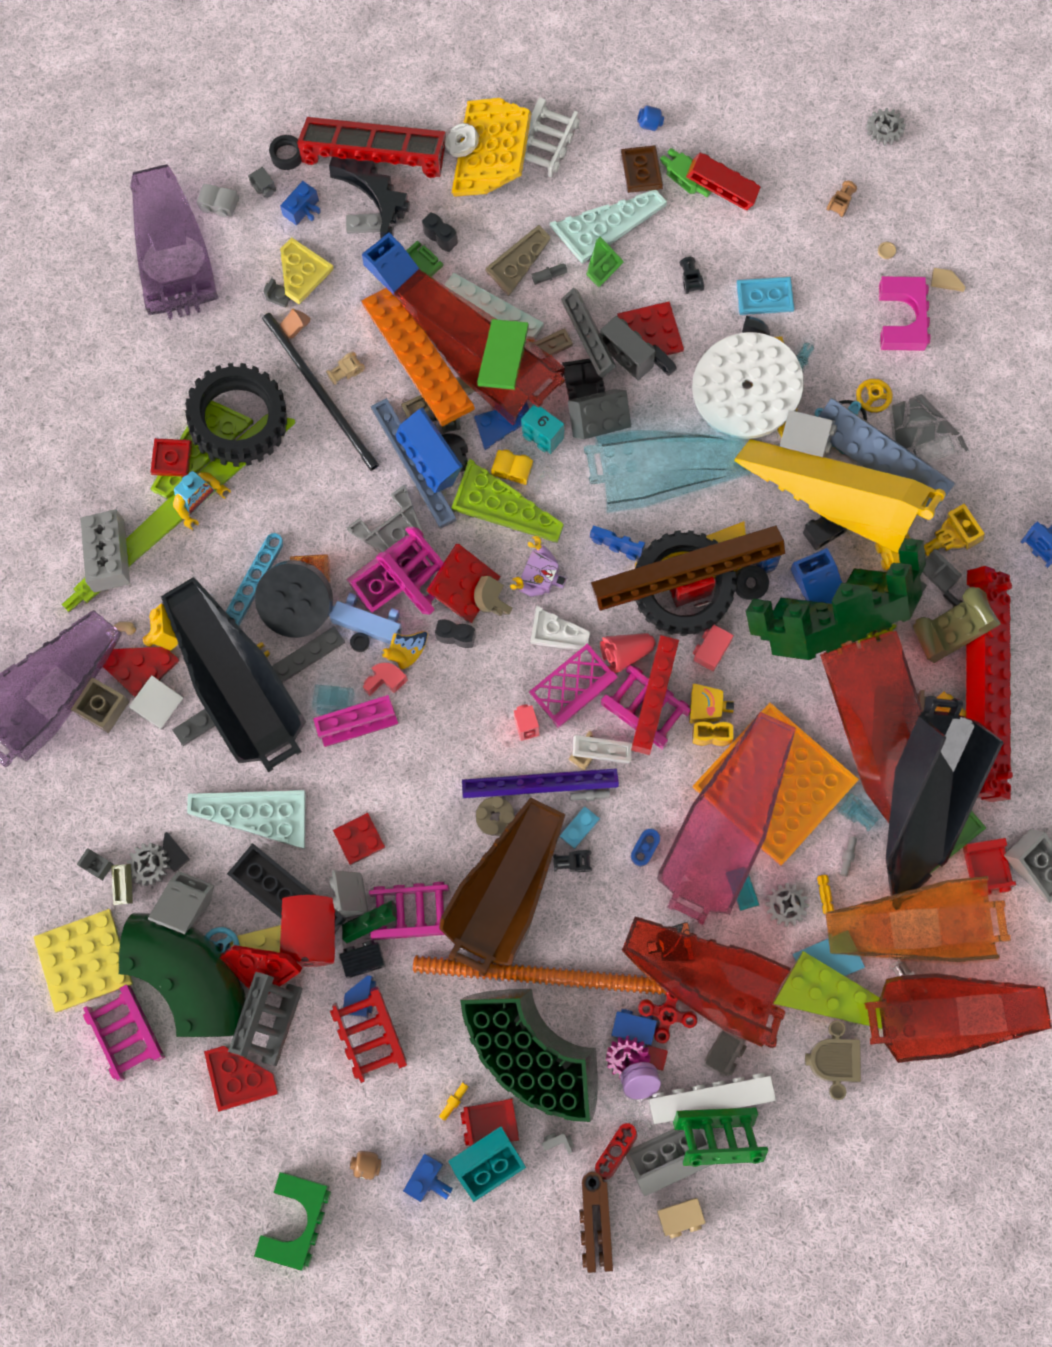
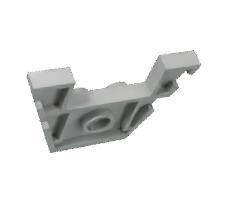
M405 485L391 494L392 499L402 510L372 532L360 518L349 525L347 531L380 552H384L406 535L410 536L405 530L407 527H417L422 531Z

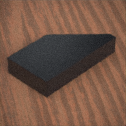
M165 832L162 850L167 851L165 857H169L170 861L166 863L176 872L190 858L171 835Z

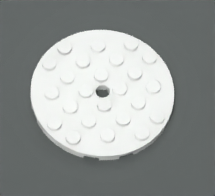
M756 332L734 334L715 343L705 352L697 364L692 383L694 402L700 415L708 425L718 432L739 439L758 438L775 432L777 428L786 422L789 410L796 411L802 399L804 387L802 368L792 350L780 340ZM746 381L753 384L750 389L743 388V384Z

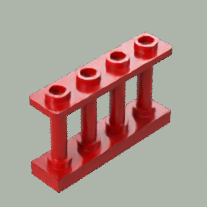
M379 986L371 989V995L367 999L339 1009L337 1003H334L332 1005L333 1010H330L333 1021H337L340 1027L337 1030L341 1041L345 1040L347 1048L344 1050L347 1059H352L354 1067H352L355 1079L359 1078L360 1083L365 1082V1073L388 1064H398L399 1069L407 1066L405 1054ZM371 1005L372 1007L376 1006L378 1011L376 1017L346 1028L343 1016ZM376 1025H383L386 1032L383 1033V1036L353 1047L350 1039L351 1035ZM384 1044L391 1045L393 1052L389 1056L363 1066L360 1065L357 1057L358 1054Z

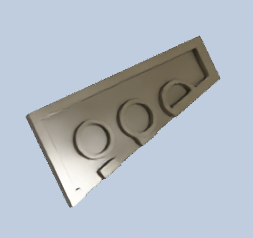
M538 225L487 266L485 271L510 296L549 243L551 237Z

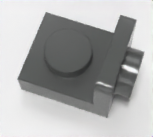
M271 278L269 283H266L263 291L266 300L286 308L291 298L285 295V287L276 284L273 278Z

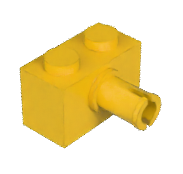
M161 603L151 611L149 615L151 630L142 638V641L146 646L150 647L155 644L171 651L178 645V641L164 604Z

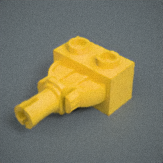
M965 503L948 512L947 519L943 522L941 529L935 531L936 538L924 544L925 555L929 556L934 549L938 550L940 548H945V551H948L951 548L959 549L965 547L968 550L984 540L985 533Z

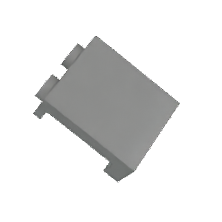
M789 410L780 447L826 457L832 449L831 437L835 436L837 430L835 420Z

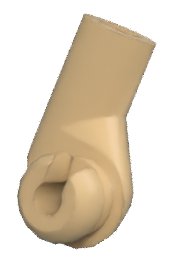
M120 621L106 631L113 638L120 632L132 635L136 632V628L131 622Z

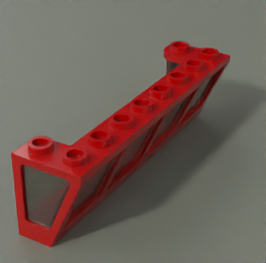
M307 117L297 144L302 163L307 165L318 163L319 155L322 157L333 156L340 159L350 158L358 161L368 160L376 163L386 162L394 165L422 166V171L428 178H435L441 176L446 132Z

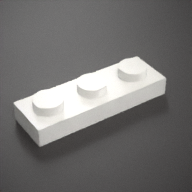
M574 736L573 756L621 763L631 762L632 743Z

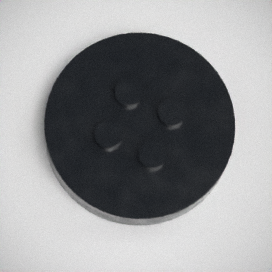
M288 560L276 564L261 577L255 591V605L260 618L268 628L285 637L299 638L314 633L325 623L332 610L333 593L329 581L318 568L304 561Z

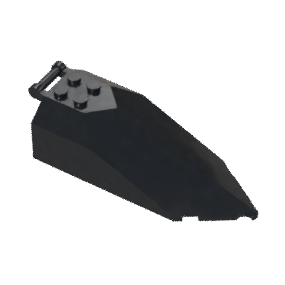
M935 696L926 697L925 708L919 715L895 768L885 858L891 901L894 908H899L905 898H910L932 877L930 872L938 865L943 867L948 862L1003 745V741L982 724L959 715L963 707V701L958 698L947 700L937 699ZM936 707L951 708L949 712L935 711Z

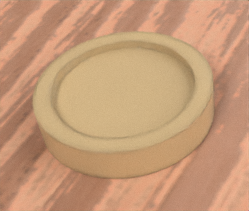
M883 242L878 247V254L884 259H890L896 253V247L890 242Z

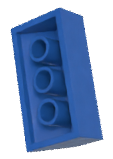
M422 407L400 424L396 432V438L406 450L407 456L415 463L418 472L425 478L428 487L434 493L453 486L463 466Z

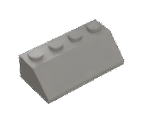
M672 1129L630 1149L627 1153L626 1158L644 1197L711 1166H683L682 1162L686 1150H689L684 1130ZM692 1129L697 1150L709 1149L704 1129Z

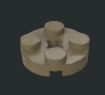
M499 796L485 799L476 810V822L479 829L491 836H500L507 825L514 819L512 805ZM492 812H499L501 814L499 815V821L495 819L490 820Z

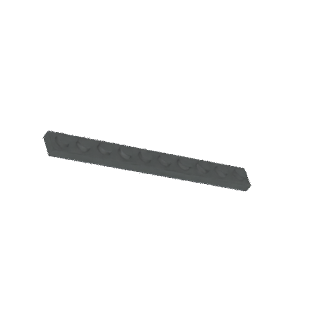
M334 626L272 667L283 683L343 645L345 641ZM203 709L172 730L181 745L185 746L215 725L207 711Z

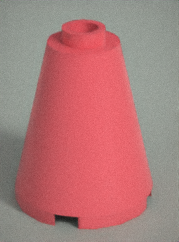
M648 633L606 636L602 638L604 641L600 642L602 658L604 661L608 660L610 664L608 668L615 674L651 653L656 646L654 637Z

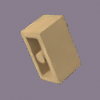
M698 1198L657 1210L664 1235H669L670 1239L681 1236V1231L687 1229L690 1232L702 1229L701 1225L705 1224Z

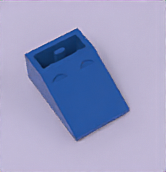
M390 233L386 234L362 253L363 265L399 301L426 280L422 271L401 243Z
M828 548L793 562L790 570L805 600L832 604V599L842 580Z

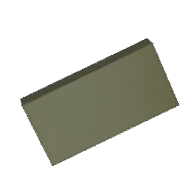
M131 864L111 865L113 905L133 904Z

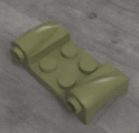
M970 587L965 590L962 596L963 602L934 620L921 617L915 621L913 629L929 661L933 663L938 662L1001 624L988 603L986 592L980 588Z

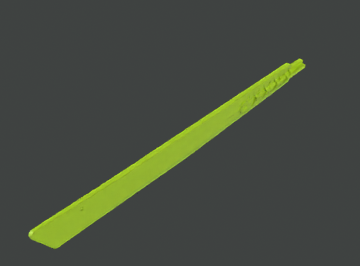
M268 414L264 415L237 440L247 439L260 432L267 423ZM287 418L286 431L295 425V419ZM216 458L215 461H211L200 472L210 473L220 482V485H223L242 469L246 462L239 463V467H234L232 462L222 465L220 459ZM175 493L126 538L129 567L184 520L173 507ZM84 578L73 588L75 593L61 605L68 612H71L80 602L84 600L88 603L101 591L93 592Z

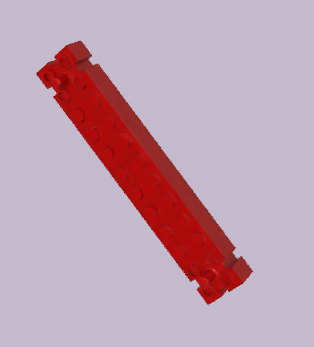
M981 566L967 570V585L980 588L986 592L988 603L1001 624L966 644V717L979 722L1003 741V745L978 796L981 800L997 802L1011 800V784L1007 779L1013 777L1011 772L1010 723L1011 598L1007 594V590L1012 588L1009 574L1001 571L996 572L995 569L988 566Z

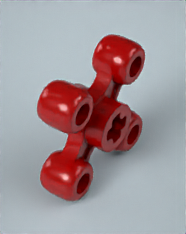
M677 984L667 986V999L661 1005H656L649 999H643L638 1004V1010L642 1016L648 1017L653 1015L660 1020L659 1026L655 1029L654 1038L661 1044L669 1041V1027L675 1022L682 1023L686 1028H693L698 1022L697 1015L693 1011L681 1012L676 1008V1003L682 996V990ZM675 990L677 993L671 994V991ZM644 1006L650 1007L647 1010L643 1009ZM668 1011L671 1013V1016L664 1014V1012ZM689 1017L693 1018L691 1021L686 1020ZM660 1033H665L663 1037L659 1036Z

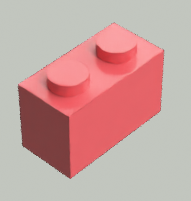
M713 625L711 629H706L702 636L704 639L702 645L698 644L693 651L695 655L693 661L714 672L734 635L716 625Z
M524 704L518 706L517 710H514V719L521 741L540 736L533 705L528 706Z

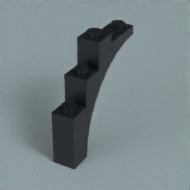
M332 156L329 163L330 178L347 182L363 191L374 202L380 212L382 219L380 238L388 233L394 236V225L398 224L399 218L404 219L405 213L409 212L410 209L407 193L393 191L394 185L391 184V176L377 174L378 169L373 161H358L350 158L340 159Z

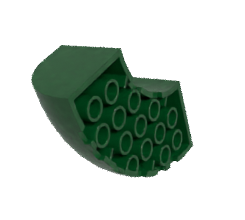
M132 913L127 918L121 934L119 974L142 979L160 992L173 1014L176 1037L234 1036L246 1001L245 992L232 970L220 959V955L223 953L220 948L192 926L183 934L148 920L151 913Z
M532 989L486 991L466 996L460 1000L462 1016L470 1035L471 1044L474 1045L479 1054L478 1057L486 1069H489L496 1078V1081L507 1092H511L520 1099L519 1101L527 1106L539 1109L547 1115H554L570 1121L591 1122L595 1114L598 1095L596 1048L572 1044L554 1033L541 1018L534 1002Z

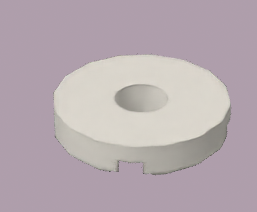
M466 123L456 125L449 131L450 134L446 135L445 147L454 157L467 156L472 153L479 142V135L475 127ZM461 138H465L464 141L458 143Z

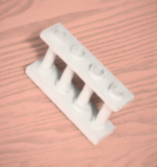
M539 97L531 115L524 161L528 160L547 167L548 177L552 178L553 173L558 172L560 158L565 157L567 143L570 144L573 139V130H577L579 126L578 112L574 111L571 118L548 110L546 100ZM548 117L568 126L565 132L542 125L540 121L542 118ZM540 131L560 138L561 141L557 147L535 139L534 133ZM533 145L555 154L552 160L549 161L528 153V146L531 147Z

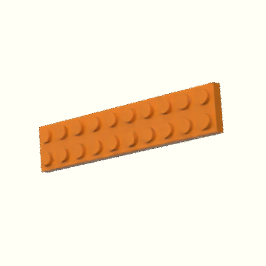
M384 288L361 300L365 310L442 427L475 410L474 404L403 299L399 301L387 288Z

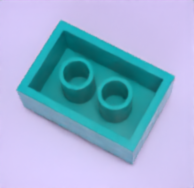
M502 1127L491 1132L448 1161L457 1179L473 1202L526 1168Z

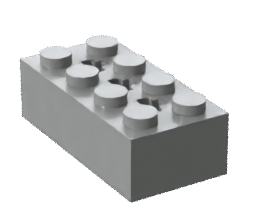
M117 509L81 517L85 581L93 592H99L130 584L125 523Z

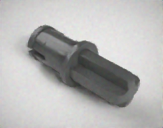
M564 263L551 268L547 266L546 269L531 274L533 282L536 285L543 281H552V278L567 273V267Z

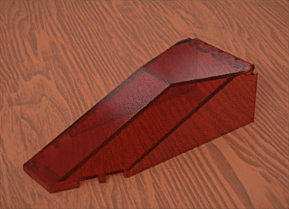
M897 631L880 634L881 642L878 643L875 636L861 640L862 648L859 649L856 642L842 646L843 654L840 655L837 649L829 653L823 652L824 654H820L864 791L888 824L895 768L915 723L923 711Z

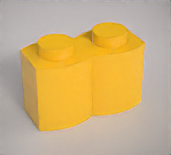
M507 449L498 450L491 469V475L527 485L533 467V460L524 454L520 456L514 455L512 451Z
M697 722L692 729V743L699 746H706L711 743L716 746H727L733 740V725L727 722L716 724Z

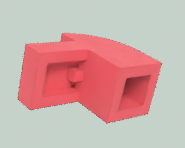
M379 663L371 668L375 675L369 676L365 680L363 689L371 696L384 683L395 693L408 679L397 666L391 663Z

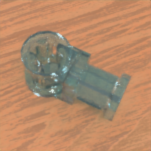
M849 793L847 795L848 799L843 805L838 806V812L853 823L858 821L869 832L879 818H874L866 811L867 807L862 801Z

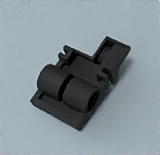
M590 358L562 362L568 400L605 391L603 378L597 374Z

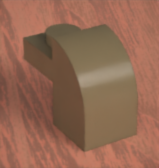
M481 576L474 592L477 607L482 612H493L498 616L510 615L513 609L498 599L504 585L490 576Z

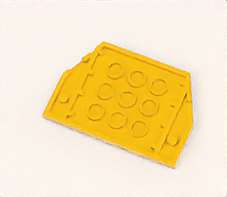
M502 98L467 101L464 123L475 127L479 135V142L472 153L457 158L451 192L454 197L487 194L522 176L532 115L529 109L519 107L514 103L505 102Z

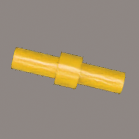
M464 1082L461 1083L454 1095L451 1094L447 1100L448 1104L439 1115L442 1120L446 1121L453 1109H457L461 1103L460 1099L469 1088Z

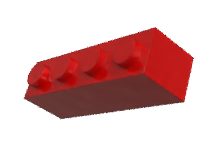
M701 152L693 159L686 178L744 210H748L754 205L761 188L755 181L745 178L739 172L729 169L723 163L717 162L710 158L709 155Z

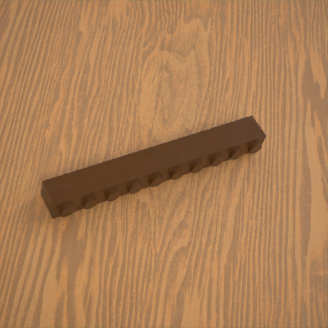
M777 525L596 580L591 582L594 598L599 611L781 556L786 554L784 539Z

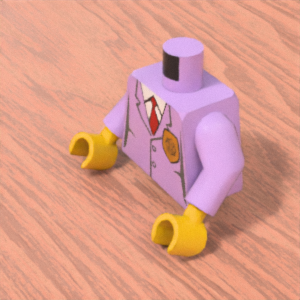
M532 536V539L535 540V545L532 542H528V546L536 549L532 551L521 578L515 577L512 579L517 585L512 584L510 588L512 590L519 588V591L530 597L550 593L553 585L563 589L567 578L558 575V561L541 544V539L538 536Z

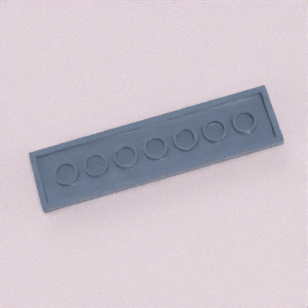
M834 398L829 400L818 416L835 420L837 430L835 436L831 437L830 443L863 467L913 479L935 490L942 489L945 491L946 496L955 485L954 481ZM929 498L926 507L930 504L931 498Z

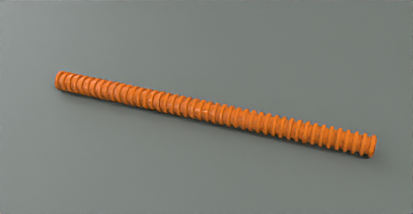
M415 955L413 960L414 973L419 971L420 974H423V972H426V974L432 973L433 975L439 973V975L445 974V976L451 974L452 977L454 975H457V977L464 975V978H467V976L473 978L475 976L476 979H479V977H482V979L489 978V980L495 978L497 981L498 979H501V981L507 979L508 982L510 980H514V982L519 980L520 983H523V981L529 983L530 981L533 984L539 982V984L545 983V985L551 983L552 986L554 984L558 986L564 984V987H567V985L573 987L575 985L576 988H579V986H583V988L589 987V989L595 987L597 990L598 988H601V990L608 988V991L611 989L617 991L619 989L620 992H623V990H626V992L633 991V993L639 991L641 994L642 992H645V994L652 992V995L664 993V996H666L668 985L677 984L680 986L682 995L685 998L686 996L692 998L695 990L694 980L687 981V979H684V981H681V979L675 980V978L669 980L668 977L656 979V976H653V978L647 976L645 978L643 975H640V977H637V975L631 976V974L625 976L623 973L621 975H618V973L612 975V972H609V974L603 972L601 974L599 971L596 973L590 971L589 973L587 970L581 972L579 969L578 971H574V969L568 971V968L556 970L555 967L553 969L546 967L545 969L543 966L537 968V966L531 967L530 965L524 967L523 964L521 966H518V964L512 966L491 963L486 975L482 976L479 974V971L449 958L444 960L443 957H440V959L434 957L433 959L431 956L425 958V956L419 957ZM675 990L671 991V994L677 993Z

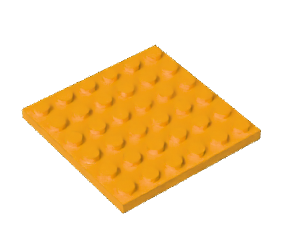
M769 703L697 780L692 788L782 866L859 779L773 704Z

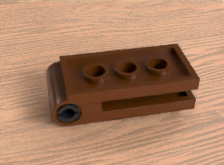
M591 1171L582 1177L583 1209H579L580 1223H584L585 1230L580 1231L581 1245L586 1246V1253H582L583 1268H587V1273L596 1272L592 1205H600L601 1230H597L598 1244H602L603 1252H599V1265L604 1267L605 1272L613 1271L608 1186L607 1182L603 1181L598 1173ZM592 1178L596 1180V1184L593 1187L588 1184V1181Z

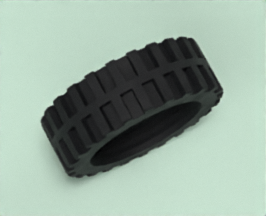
M228 363L226 368H221V365L215 366L216 371L212 373L207 370L204 372L202 380L200 378L195 380L196 388H190L188 391L190 398H186L185 416L193 443L199 446V451L203 455L207 452L210 460L220 459L222 465L232 462L234 467H239V463L246 462V466L252 465V460L263 461V455L267 453L270 456L274 453L273 446L279 447L281 436L284 437L286 433V403L282 390H278V383L275 379L270 381L267 372L264 371L261 374L258 367L253 366L252 369H249L245 363H240V367H234L233 363ZM233 390H243L256 394L264 400L268 409V420L265 427L254 436L242 440H228L215 435L209 430L205 421L206 407L215 397Z
M678 530L670 535L666 533L660 539L652 541L650 546L644 549L635 568L661 561L666 556L676 552H691L717 544L718 541L715 539L711 541L706 538L707 535L701 533V535L694 534L692 530H688L687 533H681V530ZM732 570L716 575V591L711 603L700 612L692 615H677L667 611L657 602L654 595L634 601L638 605L639 612L643 613L646 617L645 620L648 623L654 624L656 629H662L671 635L680 634V636H686L687 634H699L701 631L710 629L714 624L718 623L728 611L734 600V593L737 587L735 584L736 571Z

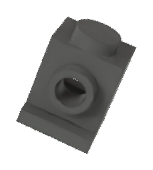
M263 167L248 175L251 186L254 187L258 194L261 193L264 198L271 197L276 191L274 181Z

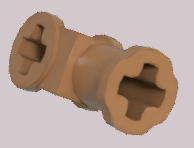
M849 180L844 181L842 189L840 191L837 190L836 194L833 195L826 210H832L843 218L850 205L852 194L857 191L855 183Z

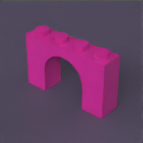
M881 277L879 282V301L905 302L913 308L916 314V320L910 325L882 327L880 333L881 350L925 351L926 346L930 344L931 336L927 332V328L930 326V317H927L929 300H926L929 285L926 284V277Z

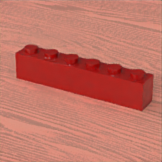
M660 635L631 751L647 755L651 753L679 644L678 639Z

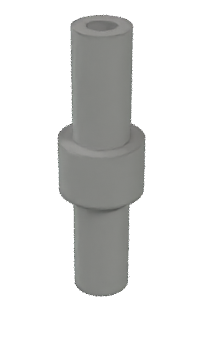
M594 789L586 790V792L570 793L571 801L587 800L588 802L595 801V799L610 798V791H594Z
M849 837L847 849L843 852L842 860L844 861L840 873L841 876L848 877L851 862H854V850L857 842L855 837Z

